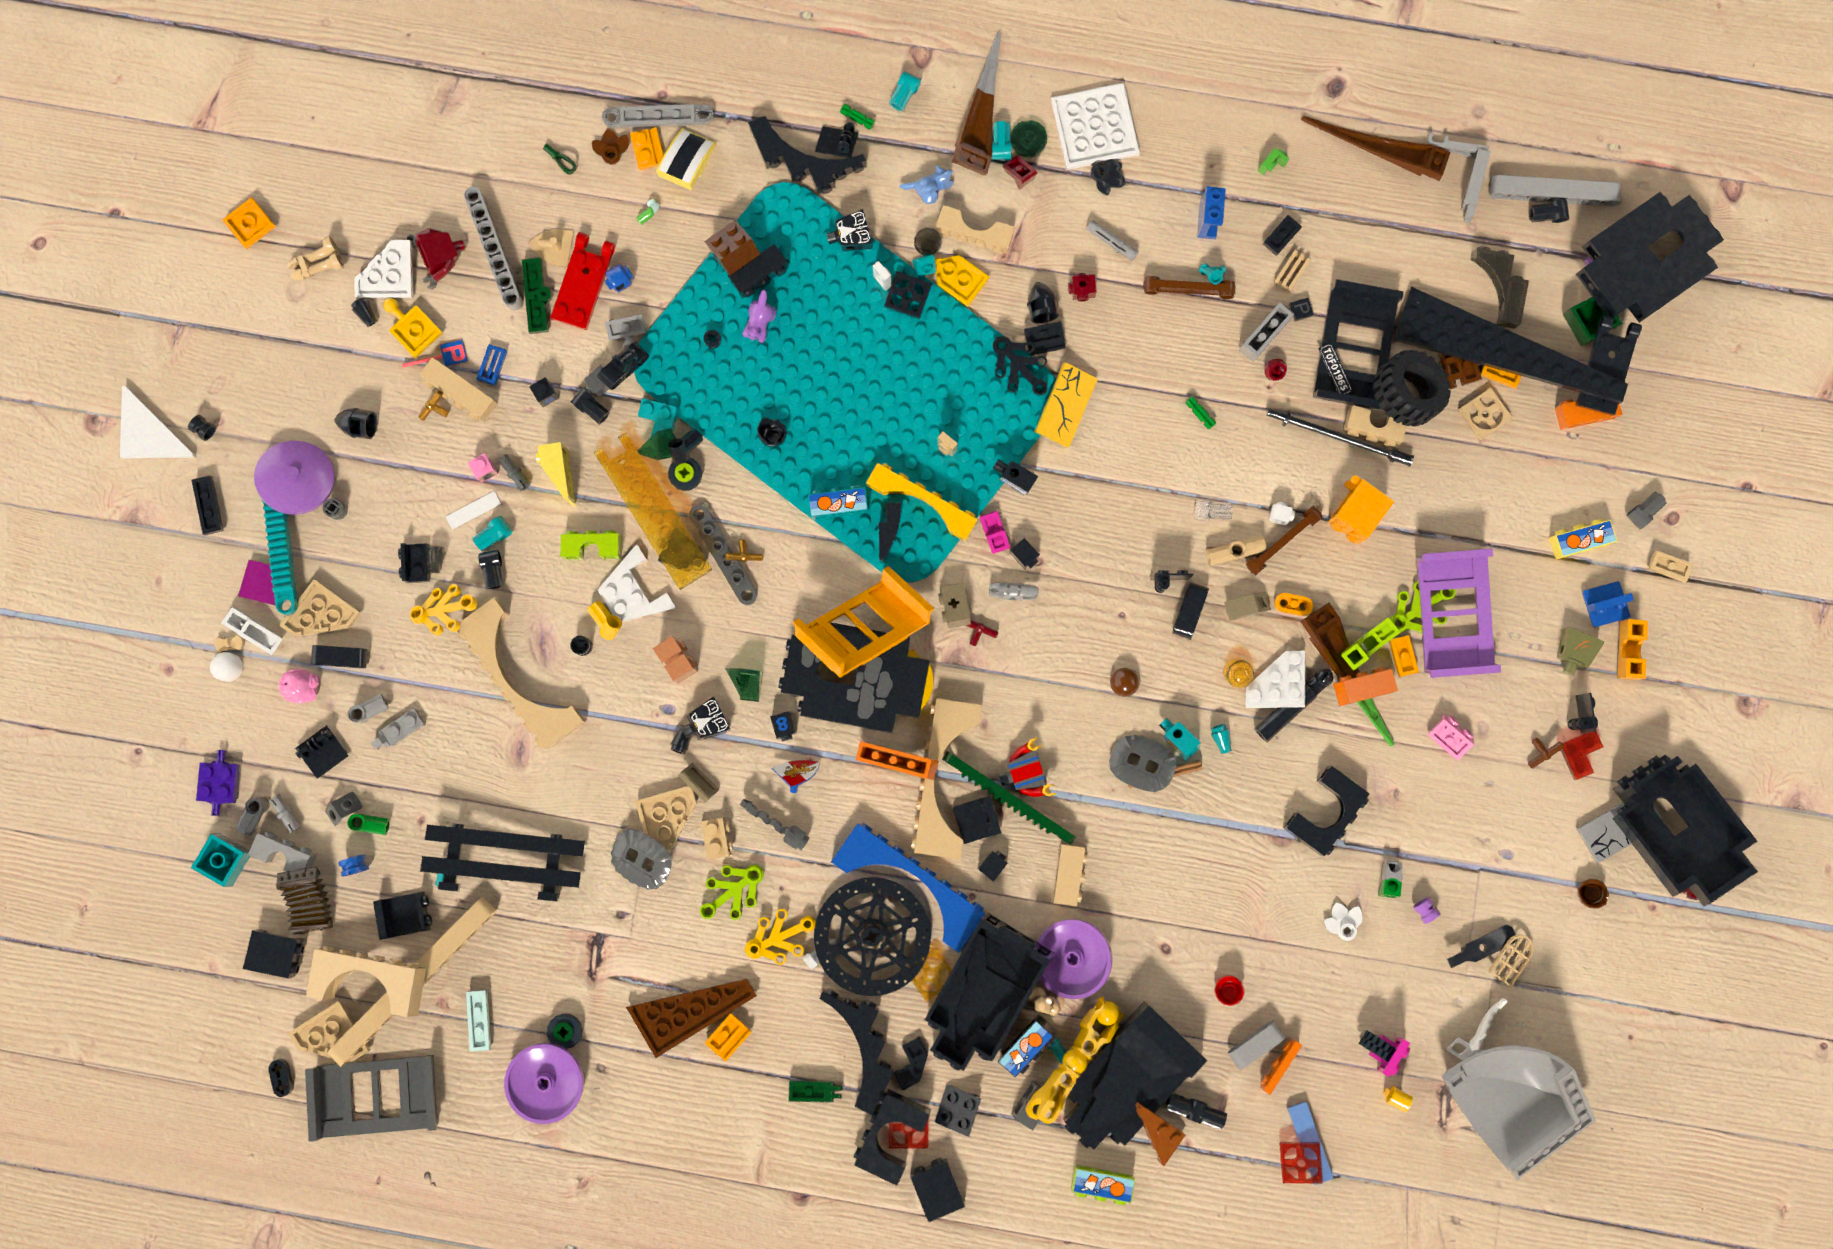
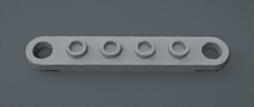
M706 104L608 107L602 112V120L610 128L707 125L714 119L712 108ZM702 111H708L709 117L705 119L700 118L699 114ZM609 114H616V120L612 122L607 121Z

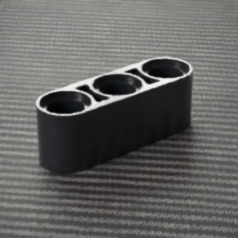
M1190 582L1172 634L1191 640L1209 588Z
M312 645L310 664L366 669L368 649Z

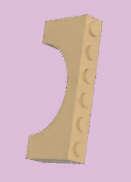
M324 945L323 949H314L306 993L307 997L321 1000L334 999L341 982L350 974L360 970L374 975L382 982L389 995L390 1014L403 1017L418 1016L426 968L419 967V963L407 962V964H402L400 959H390V961H387L384 956L373 955L372 958L368 957V953L364 952L352 954V950L349 949L337 951L334 946Z

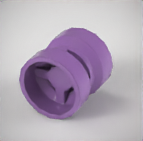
M1430 897L1422 899L1413 906L1416 913H1420L1424 924L1432 922L1441 915L1439 910L1432 905L1433 901Z

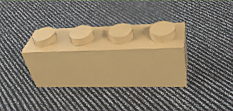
M433 357L419 374L423 379L422 383L430 389L435 387L443 393L442 397L447 400L448 397L452 399L454 406L461 411L463 408L468 410L469 413L467 415L476 421L481 419L485 422L497 406V403L492 398Z

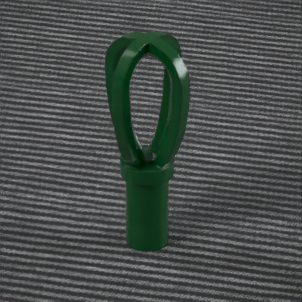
M549 144L544 145L543 150L556 161L566 174L571 175L577 170V166L572 159L556 151ZM559 158L564 159L565 161L570 163L572 165V169H567L566 167H564L559 161Z

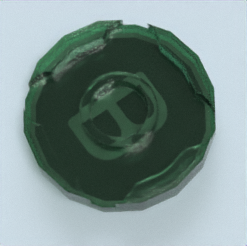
M1034 120L1019 122L1011 133L1010 142L1013 150L1024 158H1033L1040 155L1047 145L1045 128Z

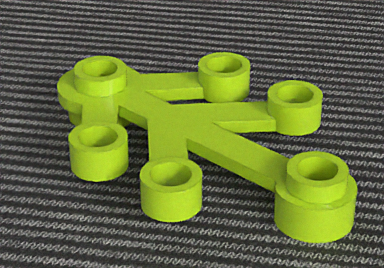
M1417 581L1412 586L1414 596L1411 611L1405 614L1406 602L1410 599L1409 593L1406 591L1399 592L1397 594V612L1390 619L1394 624L1396 620L1401 622V626L1397 627L1400 632L1409 629L1418 631L1423 635L1422 624L1409 622L1415 617L1421 618L1420 590L1416 588ZM1447 589L1448 596L1443 595V590H1438V593L1431 597V607L1441 600L1452 599L1456 593L1455 589ZM1401 594H1404L1406 596L1405 601L1401 600ZM1438 617L1432 618V621L1437 625H1442L1446 623L1447 617H1443V622H1439Z
M730 865L722 867L721 874L724 877L731 875L744 877L739 882L722 881L714 877L708 878L706 880L707 888L729 890L714 902L703 904L700 908V915L704 919L714 917L716 909L733 897L732 910L729 915L731 919L738 920L742 916L740 910L742 889L748 884L749 891L748 897L745 899V905L749 908L756 906L757 883L761 882L764 877V871L759 865H750L747 869L732 868ZM726 867L731 870L729 875L724 873ZM752 871H757L758 876L756 878L751 876ZM709 880L715 881L714 887L709 886ZM749 898L754 899L752 906L747 902ZM706 907H710L712 909L711 914L705 913ZM734 910H737L739 912V916L737 918L733 917L732 912Z

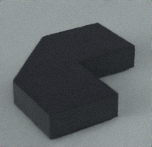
M919 1036L902 1045L910 1061V1064L894 1072L902 1091L920 1082L928 1053Z

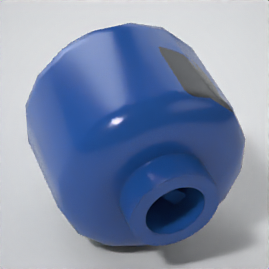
M618 264L606 271L607 279L604 281L610 290L614 289L616 292H621L632 285L634 277L626 265Z

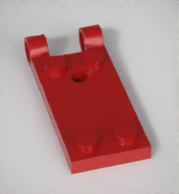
M579 232L576 236L575 247L550 318L587 331L606 277V271L614 255L616 244L605 241L602 246L601 256L585 251L589 242V235ZM585 268H589L588 274H583Z

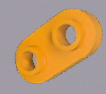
M1281 593L1275 598L1274 607L1282 613L1307 616L1313 610V602L1308 597ZM1281 600L1286 601L1285 607L1280 604ZM1304 604L1305 610H1301L1299 605Z

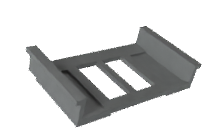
M434 1055L346 1063L342 1067L338 1064L318 1065L305 1069L309 1142L328 1137L417 1129L434 1131L437 1128ZM398 1069L401 1116L381 1118L378 1071ZM371 1071L374 1119L353 1121L351 1073Z

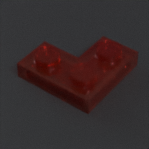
M1597 732L1584 733L1562 743L1564 748L1560 751L1574 780L1594 773L1587 754L1603 748Z

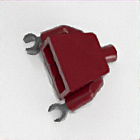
M428 228L417 233L416 236H407V240L413 241L412 248L418 247L428 274H432L431 278L424 277L423 283L431 280V284L427 286L428 289H434L437 285L436 281L439 282L453 269L458 258L457 252L465 251L463 241L457 240L452 242L447 232Z

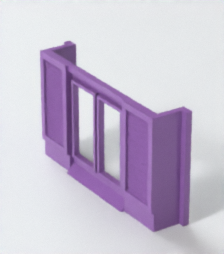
M1493 549L1422 554V558H1417L1424 671L1430 674V678L1501 672V665L1495 664L1488 568V557L1493 556ZM1475 587L1476 608L1432 612L1430 591ZM1477 614L1478 635L1433 638L1432 618Z

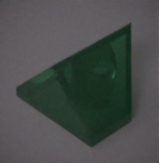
M671 428L657 431L637 452L640 455L655 460L672 458L668 443L677 438Z
M725 668L740 696V700L759 702L763 672L742 668Z

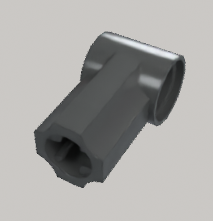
M1655 491L1645 501L1634 507L1626 516L1641 530L1667 504L1666 499L1662 494Z
M264 797L247 800L245 810L235 829L242 834L252 836L263 813L269 809L268 800ZM256 801H257V802L259 803V805H260V808H259L258 811H257V810L255 809V807H254V804H255Z

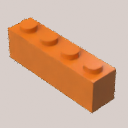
M862 741L859 743L855 759L856 761L932 780L935 778L939 762L938 760Z

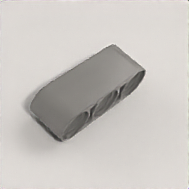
M1272 1020L1230 1049L1228 1054L1238 1069L1242 1070L1274 1048L1286 1037L1276 1022Z

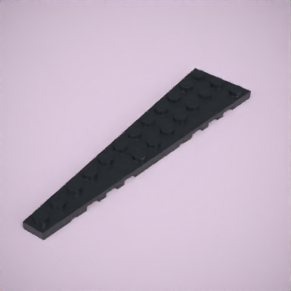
M1412 286L1410 288L1394 341L1622 404L1628 383Z

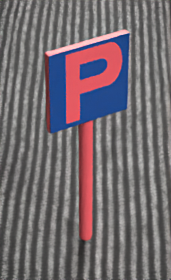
M462 340L440 345L442 355L433 356L435 360L443 358L446 367L467 362ZM432 357L404 363L402 367L429 362Z

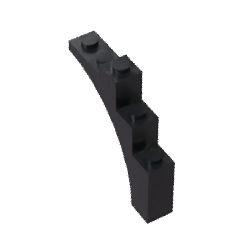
M766 116L748 122L766 169L777 168L784 162L792 182L802 181L810 175L818 195L830 193L835 188L834 180H842L853 172L860 173L867 167L863 154L852 158L823 159L794 149L774 131Z
M828 989V991L823 990L819 999L833 1007L845 1019L859 1045L863 1077L855 1107L873 1115L894 1071L891 1068L892 1065L883 1060L877 1061L887 1040L883 1038V1033L877 1030L870 1031L879 1008H877L876 1003L868 999L866 1002L862 1000L859 1007L855 1006V1001L849 998L843 1000L838 997L839 994L831 989Z

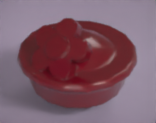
M1272 359L1265 366V376L1272 381L1281 380L1286 375L1287 365L1282 359Z

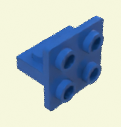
M1619 581L1582 591L1593 627L1631 617L1627 602L1634 601L1632 593L1623 594Z

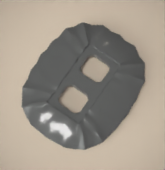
M1137 735L1124 736L1118 741L1109 759L1110 770L1116 778L1130 786L1149 792L1161 791L1167 787L1176 770V759L1169 748L1164 747L1153 739ZM1130 753L1141 757L1137 766L1127 763ZM1149 760L1159 764L1156 773L1145 770Z
M625 830L617 836L611 851V863L615 867V871L638 887H644L647 890L657 889L664 884L670 873L672 859L669 851L656 839L640 831ZM630 848L638 852L635 862L627 858ZM646 857L654 861L652 871L643 867Z

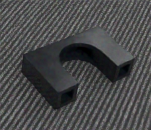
M1327 766L1317 782L1333 793L1338 799L1340 814L1337 821L1329 827L1320 828L1301 814L1293 813L1283 829L1318 855L1324 857L1326 854L1330 855L1335 848L1333 844L1337 839L1340 840L1345 835L1346 826L1355 821L1358 816L1356 814L1359 808L1366 806L1369 801L1367 797L1370 795V793L1333 766Z
M888 1089L886 1094L882 1093L878 1102L880 1108L878 1112L874 1111L869 1121L872 1123L870 1130L865 1129L861 1138L864 1143L862 1147H857L853 1158L856 1159L854 1166L897 1186L907 1162L882 1149L878 1142V1132L884 1125L891 1122L903 1123L919 1132H923L930 1117L931 1109Z

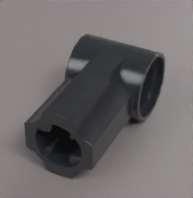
M1566 199L1555 200L1549 204L1531 205L1529 207L1528 214L1531 223L1544 221L1561 223L1570 219Z
M584 388L570 401L582 413L585 412L599 425L610 414Z
M692 428L682 438L674 439L668 443L673 463L682 464L688 461L689 453L703 441V436L697 429Z
M499 550L479 553L478 559L483 570L486 589L503 587L500 568L502 566V559Z

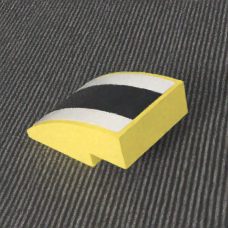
M682 128L663 156L656 170L658 176L692 191L698 177L702 176L716 143Z

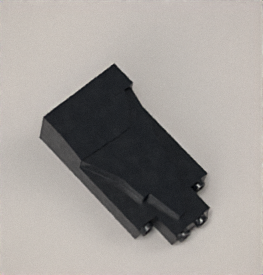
M985 914L979 921L924 1019L931 1028L941 1030L930 1049L933 1055L940 1060H946L952 1068L958 1071L966 1069L975 1052L979 1053L978 1056L981 1059L993 1061L1055 952L992 914Z
M1143 1001L1115 1032L1111 1041L1107 1044L1105 1043L1087 1063L1086 1069L1082 1073L1077 1074L1079 1077L1076 1078V1082L1067 1097L1073 1103L1076 1101L1078 1103L1063 1119L1066 1123L1064 1127L1072 1135L1076 1133L1080 1137V1143L1087 1149L1090 1146L1095 1150L1109 1133H1111L1109 1137L1117 1145L1121 1142L1125 1146L1144 1126L1142 1119L1137 1113L1136 1103H1140L1155 1113L1182 1082L1189 1077L1193 1078L1208 1060L1153 1008Z

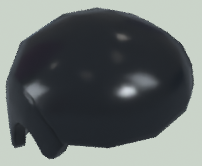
M767 417L758 424L757 433L762 444L768 447H778L785 442L787 436L786 427L779 419L773 420Z

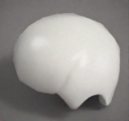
M228 652L215 655L210 663L211 674L221 681L232 682L239 678L243 670V663L240 657Z

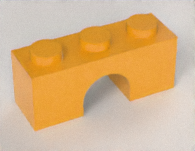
M1633 619L1620 621L1617 679H1646V659L1641 657V646L1647 640L1648 621Z

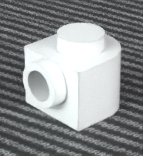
M1277 502V504L1272 505L1269 521L1287 526L1289 521H1293L1295 511L1292 510L1293 508L1288 507L1287 503Z

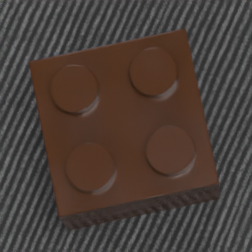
M736 220L704 241L713 257L729 276L760 255L752 238Z

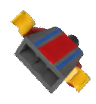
M1035 737L1028 743L1018 747L1009 757V763L1007 764L1009 772L999 775L1002 786L1013 783L1015 790H1019L1023 795L1031 797L1053 796L1056 793H1051L1050 787L1055 785L1047 784L1036 752L1037 749L1042 747V744L1035 746L1034 741L1038 739V737Z

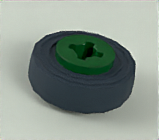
M563 1013L557 1015L547 1026L549 1042L562 1046L565 1049L574 1047L582 1037L583 1029L581 1022L571 1014Z

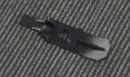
M1506 924L1467 943L1465 947L1461 948V952L1447 958L1450 968L1466 961L1477 962L1502 950L1507 941L1516 935L1513 928ZM1481 944H1483V946H1484V950H1483V951L1480 950V945H1481Z

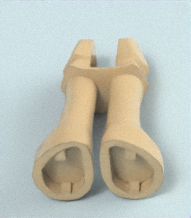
M330 235L323 239L324 246L307 254H300L287 263V267L290 270L301 267V269L291 273V278L294 281L305 280L307 277H313V274L332 268L341 270L344 268L343 259L339 255L340 251ZM330 256L322 262L310 265L311 262Z
M1036 986L1029 997L1030 1004L1036 1011L1050 1014L1054 1017L1061 1011L1065 1002L1063 997L1054 993L1046 996L1045 990L1040 986Z

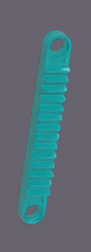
M262 500L264 504L263 510L265 511L264 517L266 519L265 531L267 532L266 538L268 540V554L270 555L269 561L272 571L270 574L272 576L271 583L273 584L272 590L274 592L275 605L279 613L290 616L297 611L298 600L288 515L272 509ZM288 600L291 602V608L284 611L282 605Z

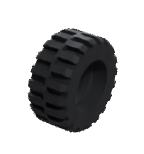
M1404 350L1397 353L1377 370L1373 388L1376 391L1375 399L1380 403L1379 407L1381 410L1384 409L1388 417H1392L1396 423L1401 422L1402 425L1416 427L1427 423L1444 410L1449 403L1451 394L1449 388L1451 385L1450 381L1447 380L1448 375L1446 371L1442 370L1440 363L1437 364L1435 362V358L1432 356L1428 357L1427 353L1422 351ZM1404 379H1407L1416 387L1420 398L1409 391Z

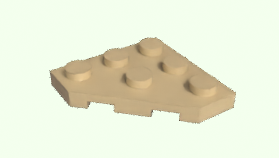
M313 579L298 599L297 611L293 615L286 616L279 626L294 637L349 629L361 612L319 581Z
M689 786L635 801L644 834L663 844L669 852L697 805L695 793Z
M340 1000L288 1034L298 1050L330 1057L327 1052L355 1023ZM366 1043L349 1062H353L369 1052L371 1049Z

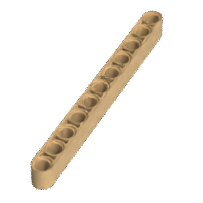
M484 896L416 962L419 963V967L426 968L423 986L497 912V909ZM387 992L327 1052L340 1067L344 1066L394 1016V1014H390V999Z

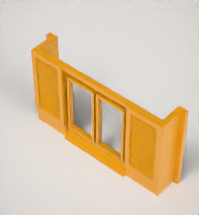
M888 566L883 569L881 582L807 625L800 618L794 620L793 625L795 626V636L831 671L842 677L928 625L934 607ZM866 603L893 630L879 638L851 610ZM845 615L873 642L857 650L830 623Z

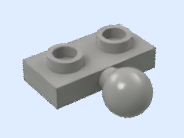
M643 314L605 322L609 341L625 338L623 348L625 345H630L633 342L637 343L636 340L632 339V336L647 333Z

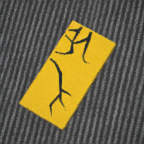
M1066 362L1063 363L1034 432L1069 448L1098 378Z

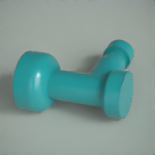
M1203 263L1199 267V272L1202 275H1207L1209 282L1212 284L1220 283L1223 279V273L1226 271L1224 265L1210 267L1208 264Z

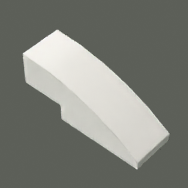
M234 606L221 623L271 655L283 640L273 631Z

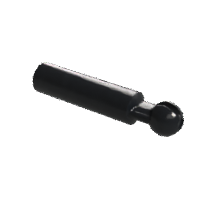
M1321 668L1305 683V707L1276 708L1258 724L1254 730L1260 738L1268 743L1316 699L1323 689L1332 684L1334 680L1332 671L1327 668Z

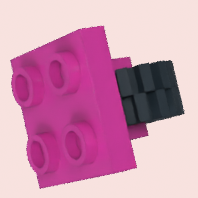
M1368 1030L1365 1031L1358 1043L1370 1051L1368 1055L1381 1063L1378 1071L1388 1077L1391 1074L1395 1075L1400 1068L1399 1061L1402 1057L1406 1058L1411 1049L1409 1048L1410 1042L1403 1038L1397 1037L1395 1042H1392L1385 1036L1380 1034L1378 1037Z

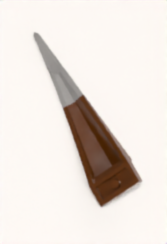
M1001 32L997 33L956 140V148L952 159L953 163L983 176L988 174L992 158L993 106Z

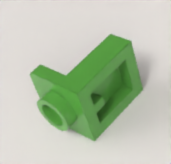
M1274 148L1261 164L1258 172L1262 175L1267 170L1271 172L1277 163L1284 168L1290 159L1284 151Z

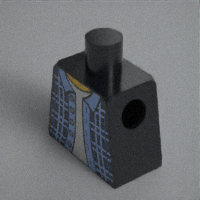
M998 459L992 468L1001 474L999 477L1000 481L1023 496L1030 491L1038 478L1036 474L1014 461L1006 464ZM1010 471L1014 472V478L1010 476Z

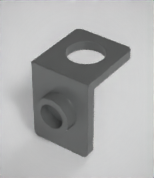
M350 792L332 801L325 812L334 826H337L344 817L360 810L363 806L355 793Z

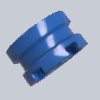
M366 854L339 861V867H342L343 870L341 872L342 877L369 870V865L365 862L367 859Z

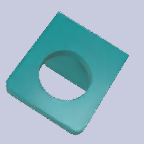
M926 255L912 260L918 278L936 273L934 255Z

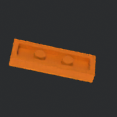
M1293 1038L1284 1044L1282 1048L1283 1053L1280 1058L1277 1057L1271 1065L1272 1070L1269 1075L1265 1074L1261 1080L1262 1085L1260 1088L1271 1095L1301 1049L1302 1044Z

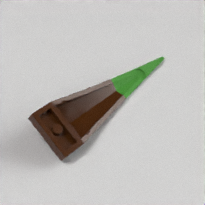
M1329 602L1300 622L1310 635L1309 640L1338 678L1350 675L1352 679L1357 678L1356 674L1360 673L1359 669L1353 670L1341 655L1350 645L1341 619ZM1372 698L1357 702L1387 743L1393 746L1394 742Z

